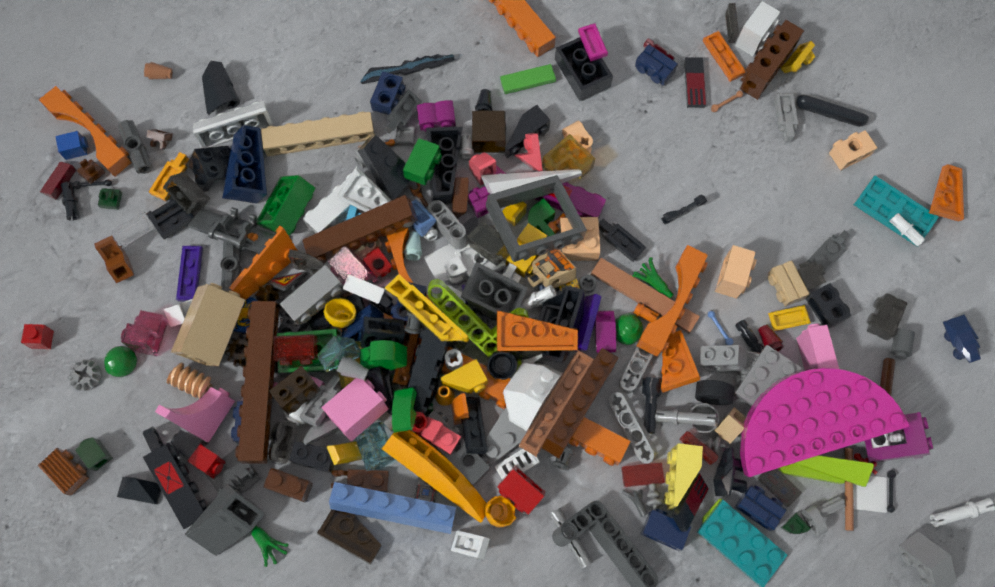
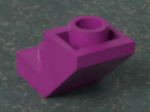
M598 311L595 320L596 352L599 353L601 348L610 353L616 352L614 311Z

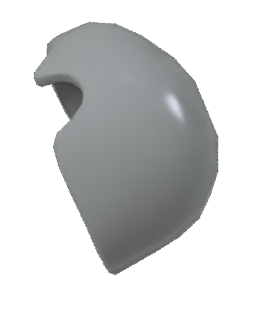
M698 403L690 410L693 413L717 414V426L720 422L718 411L708 403ZM691 425L699 433H710L717 428L714 426Z

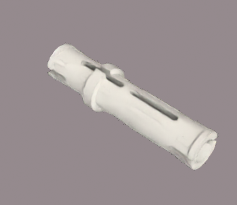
M990 498L974 503L970 501L965 503L964 506L931 514L930 519H934L931 523L936 528L968 517L976 518L979 514L994 511L995 506H990L994 504Z

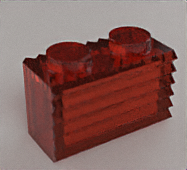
M316 335L273 337V359L276 362H280L281 366L292 365L293 361H300L301 365L312 364L313 360H318Z

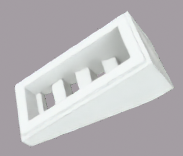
M521 449L497 464L495 469L501 479H503L506 473L502 467L506 465L508 471L512 469L510 462L512 461L524 473L539 465L540 461L536 456ZM526 453L532 461L530 464L524 456ZM519 457L525 465V467L521 468L519 462L517 461V458Z

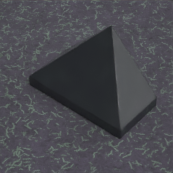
M122 477L117 497L157 505L161 489L155 482Z

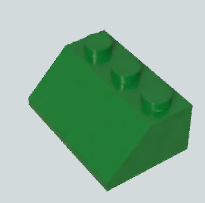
M299 175L281 176L259 214L256 224L277 233V228L281 226L288 235H291L296 229L299 218L303 216L307 203L313 198V192L316 187Z

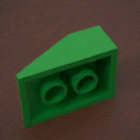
M337 329L277 333L278 373H293L300 366H303L307 372L337 371L342 359L341 332Z

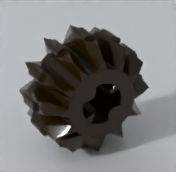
M239 334L238 340L234 337L231 338L233 343L227 344L229 349L225 351V354L229 356L227 358L229 363L233 362L235 367L241 365L243 368L246 365L247 358H245L244 353L241 354L240 350H245V346H248V339Z

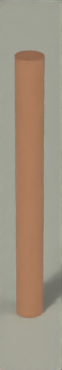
M845 449V460L853 461V449ZM845 481V530L854 531L853 483Z

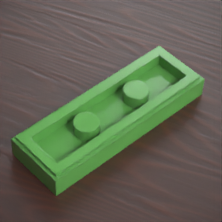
M548 64L500 76V82L504 94H509L556 82V77L552 65Z

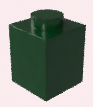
M94 437L83 440L75 450L88 469L98 471L113 459L102 442Z

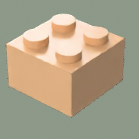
M580 217L587 229L584 239L577 244L566 245L560 251L569 261L598 260L600 256L598 217ZM560 218L559 233L573 229L567 218Z
M735 245L731 247L724 257L715 292L736 299L741 293L744 294L746 287L750 286L752 277L749 276L750 271L754 270L757 261L754 259V251Z

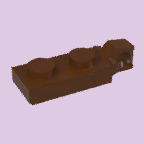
M405 331L402 345L407 347V366L396 369L393 379L394 383L400 385H407L410 378L409 369L414 362V350L419 342L418 334Z

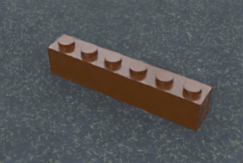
M403 195L309 236L302 241L308 260L316 265H321L330 258L344 255V252L359 249L365 243L375 242L381 236L394 234L396 230L402 227H410L414 222L418 221L412 201L406 195Z
M601 348L546 437L542 449L560 459L619 357Z

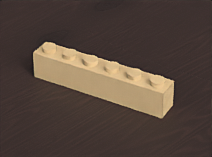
M358 112L353 115L343 114L334 118L324 117L321 120H306L302 123H287L283 126H269L261 129L263 149L267 157L363 142L375 135L370 112Z

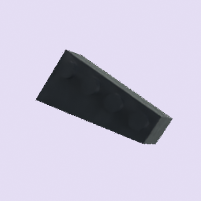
M463 127L426 128L425 140L439 145L440 153L442 154L441 161L435 165L433 169L434 175L429 180L431 202L434 200L442 201L444 204H450Z
M423 326L420 333L422 341L416 349L415 356L417 358L413 363L412 375L407 386L408 388H414L417 392L413 409L415 412H422L425 415L435 398L445 361V354L450 341H441L427 327Z

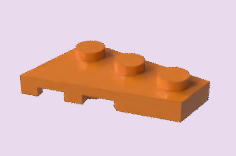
M949 164L942 167L929 211L930 214L958 222L964 220L962 168Z
M682 330L675 331L673 336L669 335L667 341L670 343L666 351L662 352V393L700 381L699 373Z

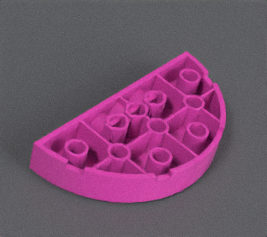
M834 368L798 371L774 382L757 398L744 421V430L741 432L740 457L744 475L752 477L909 427V424L895 400L883 388L864 376Z

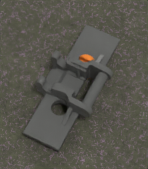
M234 207L230 210L231 215L226 214L224 216L201 208L188 225V228L208 234V237L211 239H219L236 245L238 249H248L259 254L266 247L264 244L268 239H272L275 234L256 228V215L250 214L249 221L239 218L238 209Z

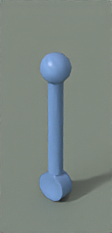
M709 311L708 317L712 318L726 340L725 344L732 345L734 343L733 339L727 336L716 319L715 312Z

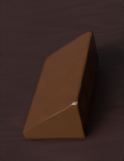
M456 177L454 181L452 212L457 219L467 211L469 178Z

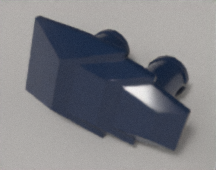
M965 314L944 321L943 324L946 330L944 338L952 343L953 348H956L953 351V356L958 360L966 358L969 363L980 360V345L977 340L979 338Z

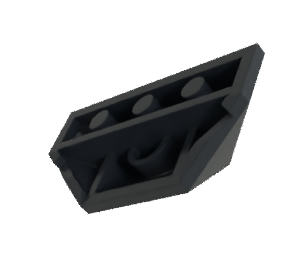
M570 286L563 287L561 291L556 293L555 297L543 303L538 320L574 328L579 331L584 311L585 290ZM572 350L540 352L544 359L564 363Z

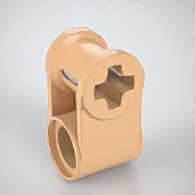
M579 120L562 129L565 140L572 146L577 155L581 157L590 155L593 139Z

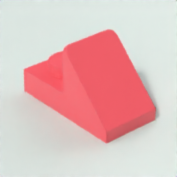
M525 134L524 146L528 152L514 156L533 170L543 171L538 134Z
M426 417V428L416 434L451 455L461 436L446 428L442 422Z

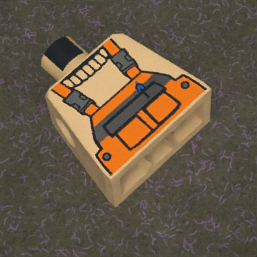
M554 249L544 255H540L533 261V275L528 277L532 287L542 283L545 287L552 285L553 288H556L576 279V267L560 250Z

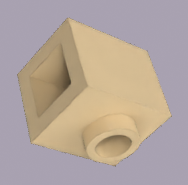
M734 407L714 431L718 433L721 439L731 444L744 430L746 417Z

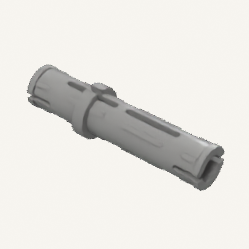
M657 409L656 413L658 414H655L656 422L673 423L674 425L691 424L717 427L716 422H718L717 414L680 412L679 409H674V411Z
M561 508L549 514L557 528L567 521ZM578 537L568 544L582 569L593 563Z

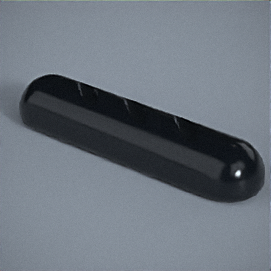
M801 94L796 99L797 106L800 109L853 126L862 127L869 121V116L865 113Z

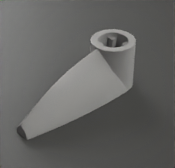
M326 415L318 427L312 426L303 440L304 445L306 446L341 430Z

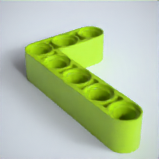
M431 280L428 284V297L467 334L469 339L487 356L497 351V325L491 330L442 280ZM434 287H439L442 289V291L437 294L433 293L431 290ZM448 301L456 303L453 307H447L445 304ZM516 308L511 312L512 314L529 318L528 312L524 308ZM462 315L469 316V319L466 321H462L459 318ZM475 329L483 330L480 334L473 333ZM490 342L496 343L492 348L486 346Z

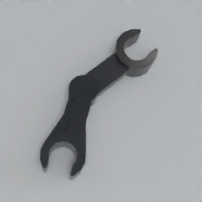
M701 194L688 206L682 207L678 211L667 212L663 214L664 217L661 219L664 224H668L678 216L685 215L694 207L702 206L708 201Z

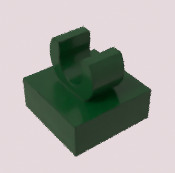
M102 188L99 193L98 206L100 208L119 210L122 197L121 190Z

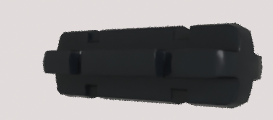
M745 320L739 321L735 327L739 332H742L741 336L747 345L752 347L751 351L761 353L763 346L761 343H758L759 340L751 328L748 329L747 326L749 325Z

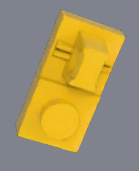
M812 41L800 44L781 67V70L784 73L796 72L802 67V63L805 65L810 64L815 58L812 51L815 44Z

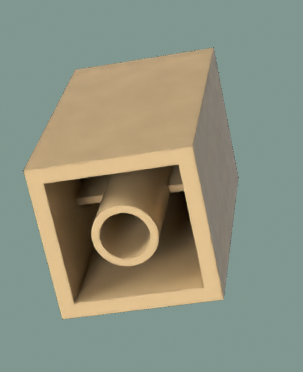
M215 283L197 287L171 353L205 366H219L245 299L240 298V294L234 291L226 292L221 290L222 287Z

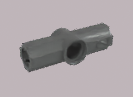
M124 120L120 122L118 128L138 174L150 172L153 166L134 121Z
M225 241L223 242V259L220 262V267L222 268L221 290L229 292L231 291L229 287L242 272L240 266L241 249ZM230 265H235L232 269L228 270Z

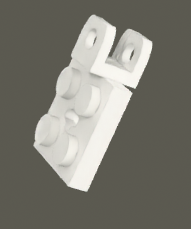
M488 235L466 245L463 249L455 250L456 257L445 263L446 275L451 284H459L469 278L478 256L485 258L480 264L496 272L506 268V264Z

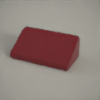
M60 161L40 190V193L57 200L62 193L61 184L70 181L76 172L75 167Z

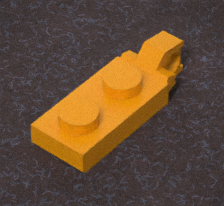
M179 152L175 160L167 161L150 188L149 193L167 202L186 172V164L189 158Z

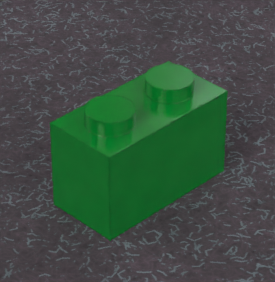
M418 138L403 169L404 177L426 186L427 181L431 180L434 175L433 169L435 165L441 161L440 146Z

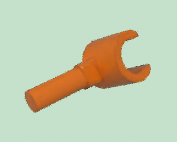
M562 213L554 222L552 221L548 224L555 234L559 231L557 225L560 223V218L566 217L565 213Z

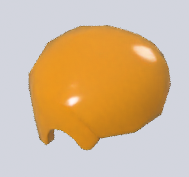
M502 495L495 496L485 506V517L495 527H507L517 518L515 516L516 507L509 499L504 498Z

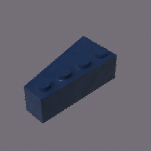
M243 125L233 136L222 198L257 204L267 195L261 128Z

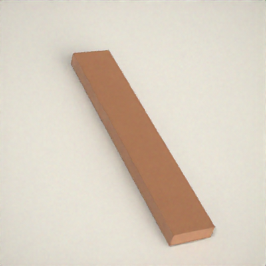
M600 258L591 272L592 276L641 305L644 303L645 307L659 313L660 317L664 316L675 303V301L603 258ZM683 307L685 312L681 320H676L675 325L690 334L700 316Z
M577 350L520 442L519 447L537 457L546 437L593 363V358Z

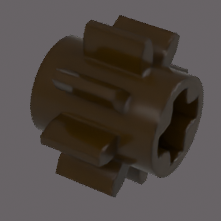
M266 285L265 287H259L255 296L257 301H276L279 299V290L273 289L272 285Z

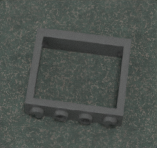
M558 175L487 196L485 206L513 262L522 259L525 261L535 255H544L554 249L560 250L566 245L577 244L584 239L587 229ZM554 193L573 229L519 246L501 208Z

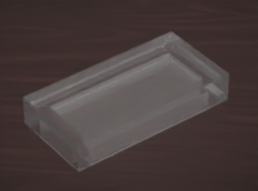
M143 211L111 232L119 244L125 247L155 227L146 212Z

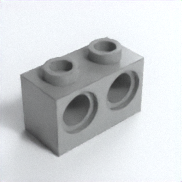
M740 345L701 346L700 366L709 372L746 371L747 351Z

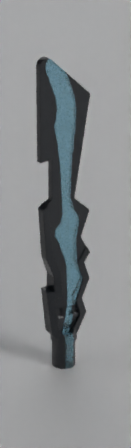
M436 54L422 58L417 57L413 61L404 60L401 66L372 67L360 82L361 84L379 81L382 71L390 74L402 73L407 75L425 68L439 67L446 62L455 61L454 55Z

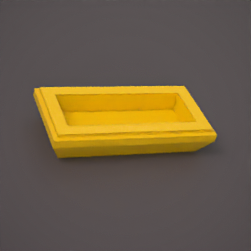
M805 305L768 313L773 331L811 323Z
M357 441L327 446L334 465L362 460L363 454Z

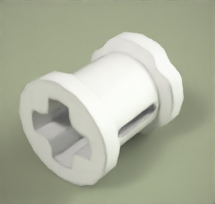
M457 349L449 350L445 354V364L449 370L454 371L463 365L461 352ZM455 357H457L458 362L454 361L453 363H451L450 358L454 359Z

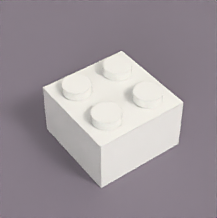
M762 1L743 26L735 46L751 56H754L760 49L762 50L765 41L773 35L774 29L780 21L777 19L780 11Z

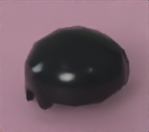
M495 351L488 358L487 371L495 379L506 380L511 378L517 371V360L509 351Z

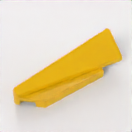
M400 274L385 287V290L397 297L398 301L441 341H469L467 334L415 286L410 285Z

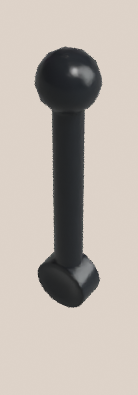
M107 179L101 182H93L92 184L75 181L73 184L76 189H80L82 186L97 185L109 187L112 185V181Z
M890 470L887 472V477L889 478V505L886 509L888 512L893 513L895 511L893 506V481L896 477V472Z

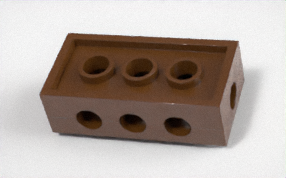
M785 20L782 25L778 24L773 32V36L767 39L764 48L758 51L753 63L750 62L747 66L745 74L740 80L743 82L740 90L758 100L794 51L805 30L788 20Z

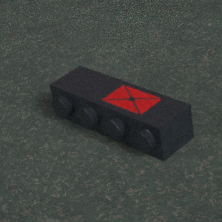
M168 442L143 456V459L183 529H186L194 524L209 505L204 498H200L198 494L200 490L196 482H191L186 464H181L179 461L177 448L174 445L171 446Z

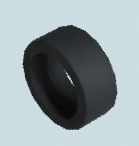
M701 380L696 384L695 399L711 405H730L733 403L735 387L723 381Z

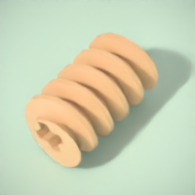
M179 363L169 373L166 383L200 399L210 387H213L210 383L211 377L208 376L204 379V373H200L197 376L198 371L196 369L190 373V366L184 368V363Z

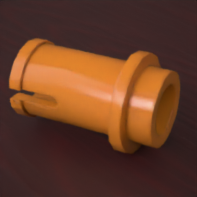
M638 303L633 311L636 317L640 316L649 322L656 321L659 313L645 307L644 303L642 305Z

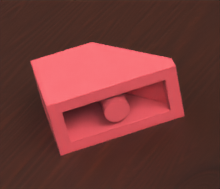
M485 152L476 154L469 160V169L480 186L484 184L481 178L482 175L496 174V160Z

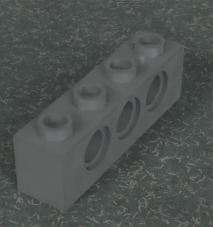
M433 410L427 416L442 422L446 428L456 434L462 435L457 427H450L447 423V417L442 412L437 413ZM462 438L459 441L461 445L460 450L452 452L451 455L433 445L466 477L473 487L490 471L488 466L490 462L484 455L466 454L465 441ZM466 457H472L475 463L472 466H466L463 461Z

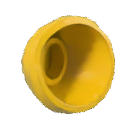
M342 298L330 300L324 308V316L332 326L344 328L352 324L357 315L355 306L350 301Z

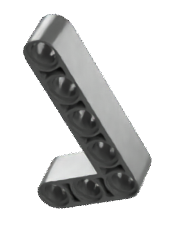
M592 501L553 532L552 539L557 546L564 547L589 529L631 587L657 586L658 577L600 501Z

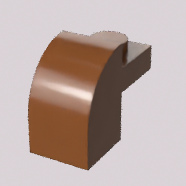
M113 235L94 243L96 250L105 261L107 271L116 283L134 275L132 265L122 246H119Z

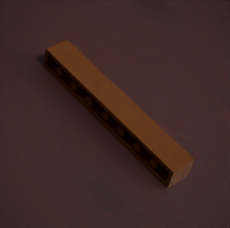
M252 301L251 308L248 309L250 327L246 329L248 346H245L244 350L247 361L246 365L243 366L245 383L241 387L243 405L239 407L241 425H238L237 436L240 439L239 446H236L235 456L242 464H267L273 398L269 390L274 385L280 310L276 301Z

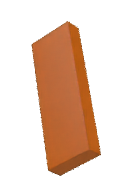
M719 31L703 38V43L730 82L745 74L744 67Z

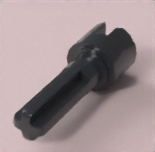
M643 378L642 394L646 396L644 427L648 434L655 433L657 398L662 395L661 378Z

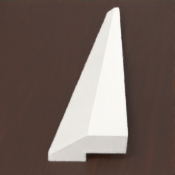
M580 169L492 174L482 175L481 178L488 193L493 194L558 175L561 183L580 177L582 172Z

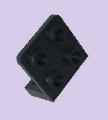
M229 146L194 149L188 164L195 175V182L199 185L201 192L209 191L213 181L226 179L231 153Z

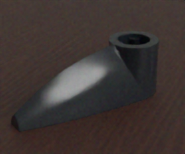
M382 366L371 368L368 371L366 380L368 379L373 384L376 393L380 391L387 399L385 401L388 407L387 412L392 415L394 393L389 369Z

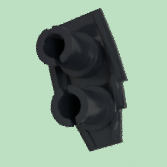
M733 447L724 449L713 479L715 496H730L732 490L740 493H745L747 490V482L745 480L734 478L735 470L743 472L741 459L734 457Z

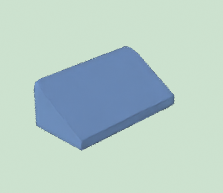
M415 199L412 201L418 221L414 222L412 227L423 237L434 225L436 219Z

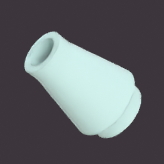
M412 231L409 233L403 252L407 260L417 261L422 255L420 234L418 232Z

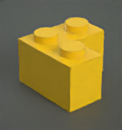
M528 223L518 236L517 242L520 246L545 238L547 235ZM509 255L506 259V266L509 263L515 265L516 269L514 272L525 278L528 273L531 274L533 272L532 263L539 255L532 256L525 261L522 259L513 262Z

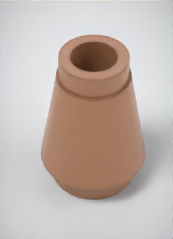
M154 62L145 64L144 76L148 77L149 80L172 79V68Z

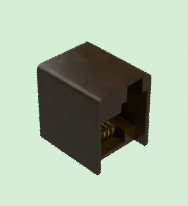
M472 111V146L474 153H505V111Z

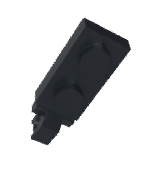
M605 219L599 222V230L603 232L602 236L632 262L646 249L645 245L618 223L610 224Z

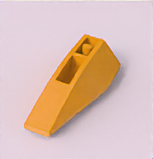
M411 430L393 432L382 450L481 523L485 518V506L487 503L466 477L433 446Z

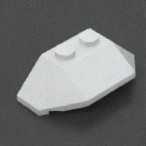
M522 363L503 391L509 421L527 431L563 373L548 364Z

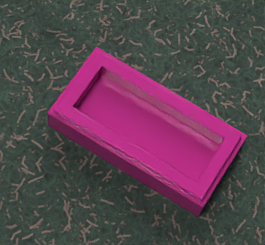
M595 23L578 28V33L590 61L608 56V51Z

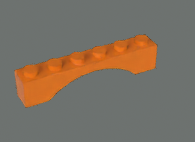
M55 86L42 96L39 101L57 120L77 123L91 132L96 146V158L114 177L132 163L128 159L129 153L122 146L118 148L116 146L118 144L111 135L107 137L104 134L106 132L99 123L95 125L93 123L95 120L88 112L84 114L80 104L77 101L72 102L70 100L72 97L65 90L61 91Z
M402 227L396 230L394 234L384 235L388 239L385 245L387 252H392L393 259H390L393 270L397 269L398 274L407 282L413 283L405 269L403 253L409 237L408 227Z
M689 245L686 246L675 267L678 276V293L675 303L664 316L648 323L636 345L637 347L655 356H658L661 351H666L670 343L667 339L669 335L673 336L677 329L675 322L677 319L681 320L685 312L683 306L685 303L688 304L693 296L690 291L692 287H697L701 279L698 275L700 272L703 273L708 263L705 262L707 254Z

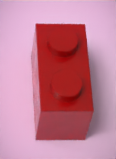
M516 465L497 486L499 493L504 498H510L520 512H526L528 515L546 493Z

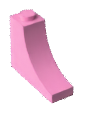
M210 387L204 396L189 406L167 408L159 405L155 412L209 443L235 401L229 398L230 393L222 388L216 390Z

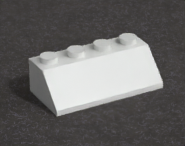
M261 101L254 102L243 108H236L227 113H220L212 118L201 119L199 122L193 123V132L201 146L208 148L233 141L234 134L243 125L264 129L273 126L265 102Z

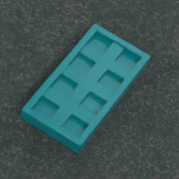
M876 175L873 176L853 204L913 245L915 244L904 234L901 235V232L889 221L899 213L906 221L913 224L912 227L925 238L939 218L937 215L930 214V210Z
M724 500L717 504L697 530L699 535L760 587H765L788 556Z

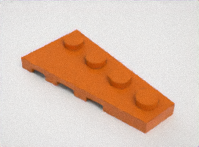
M279 226L277 228L276 235L272 239H268L264 244L266 247L262 252L254 256L252 264L245 268L229 287L231 291L239 293L240 298L247 300L259 290V287L265 285L301 255L283 227Z
M497 310V351L578 350L577 329Z

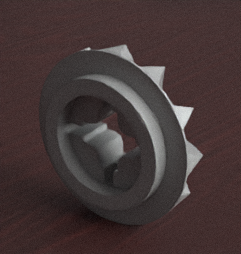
M84 359L81 362H75V366L70 369V375L68 376L70 385L80 391L94 388L101 378V369L98 364L92 360ZM85 371H86V373H87L89 376H91V377H90V378H89V377H87V378H86V377H83V378H82V376H80L79 372L81 373V372H85Z

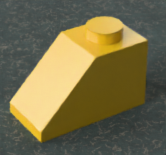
M477 359L441 377L443 386L466 393H479L488 385V380Z

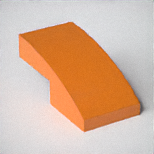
M465 393L458 395L451 403L454 425L462 424L461 419L469 418Z

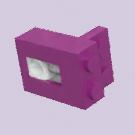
M920 412L904 414L909 427L900 430H904L905 437L903 432L892 433L891 435L888 433L884 434L886 442L883 445H876L875 438L865 440L869 462H883L912 457L919 459L923 458V456L931 455L930 450L934 448L931 437H926L925 429H929L927 418L922 417ZM903 439H906L905 442L907 441V444L891 446V443L902 442Z

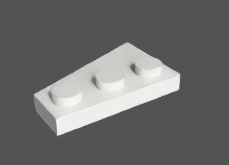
M357 166L337 195L338 199L365 212L392 201Z

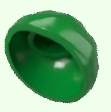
M630 313L620 315L615 320L616 340L624 345H632L639 341L643 333L642 322Z
M127 346L112 348L104 359L106 372L114 377L129 375L133 372L137 363L135 352Z

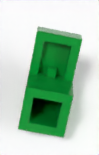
M544 198L530 209L527 224L529 223L549 237L555 235L547 225L554 220L555 211Z
M372 341L369 347L361 349L360 364L367 369L378 366L389 370L407 366V347L393 341Z

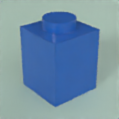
M78 131L55 136L58 152L65 160L88 155L86 149L89 146L88 141Z

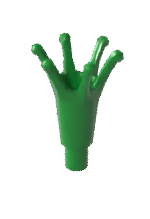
M650 257L648 262L651 271L647 268L646 264L642 263L645 270L640 268V271L645 275L634 272L632 276L646 281L658 292L671 298L674 294L667 288L668 285L656 271L652 261L653 258Z
M257 525L250 531L263 554L264 567L268 566L267 560L269 556L273 564H277L272 553L273 549L280 551L284 555L287 554V551L281 549L279 545L288 547V543L275 540Z

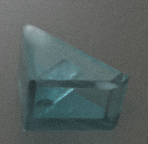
M333 336L317 357L325 371L328 372L339 366L343 356L346 358L350 357L353 360L359 358L361 350L354 339Z

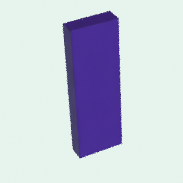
M182 246L176 294L178 302L193 299L197 287H199L203 254L202 246Z
M598 294L585 297L583 317L578 331L579 351L588 349L601 301V296Z

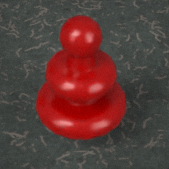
M854 454L855 460L869 463L868 457L864 459L861 454ZM872 462L874 464L872 473L876 475L878 472L874 468L877 466V462Z

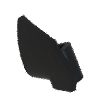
M211 60L202 75L208 115L223 105L226 109H233L240 104V100L222 62Z

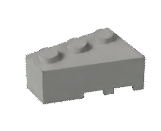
M324 265L283 300L280 305L296 323L301 325L308 322L312 316L324 309L330 300L340 298L348 291L343 289V283Z

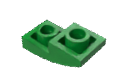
M414 388L395 391L392 406V430L394 433L413 430L417 414L413 409L417 394Z

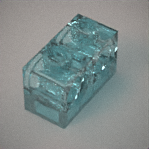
M383 422L372 423L355 438L367 471L383 468L395 460L382 450L388 441Z

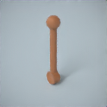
M738 91L734 96L728 98L720 104L712 105L711 111L717 112L718 109L723 105L729 103L737 97L741 98L743 96V92Z

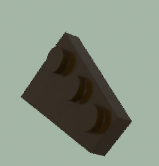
M331 509L317 532V535L370 565L382 547L356 516L347 512Z

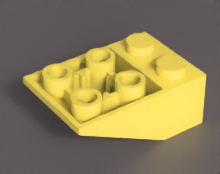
M678 443L671 449V452L667 453V464H670L669 472H666L665 483L668 484V492H665L664 505H667V510H672L678 506L701 469L703 446Z

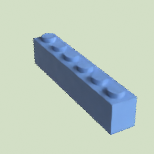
M334 482L329 499L330 509L448 534H451L456 507L337 482Z

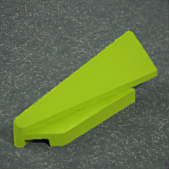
M815 456L777 469L781 474L836 484H844L847 481L861 487H866L874 464Z

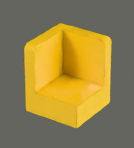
M520 202L505 207L502 212L506 220L513 226H516L526 214L527 204Z

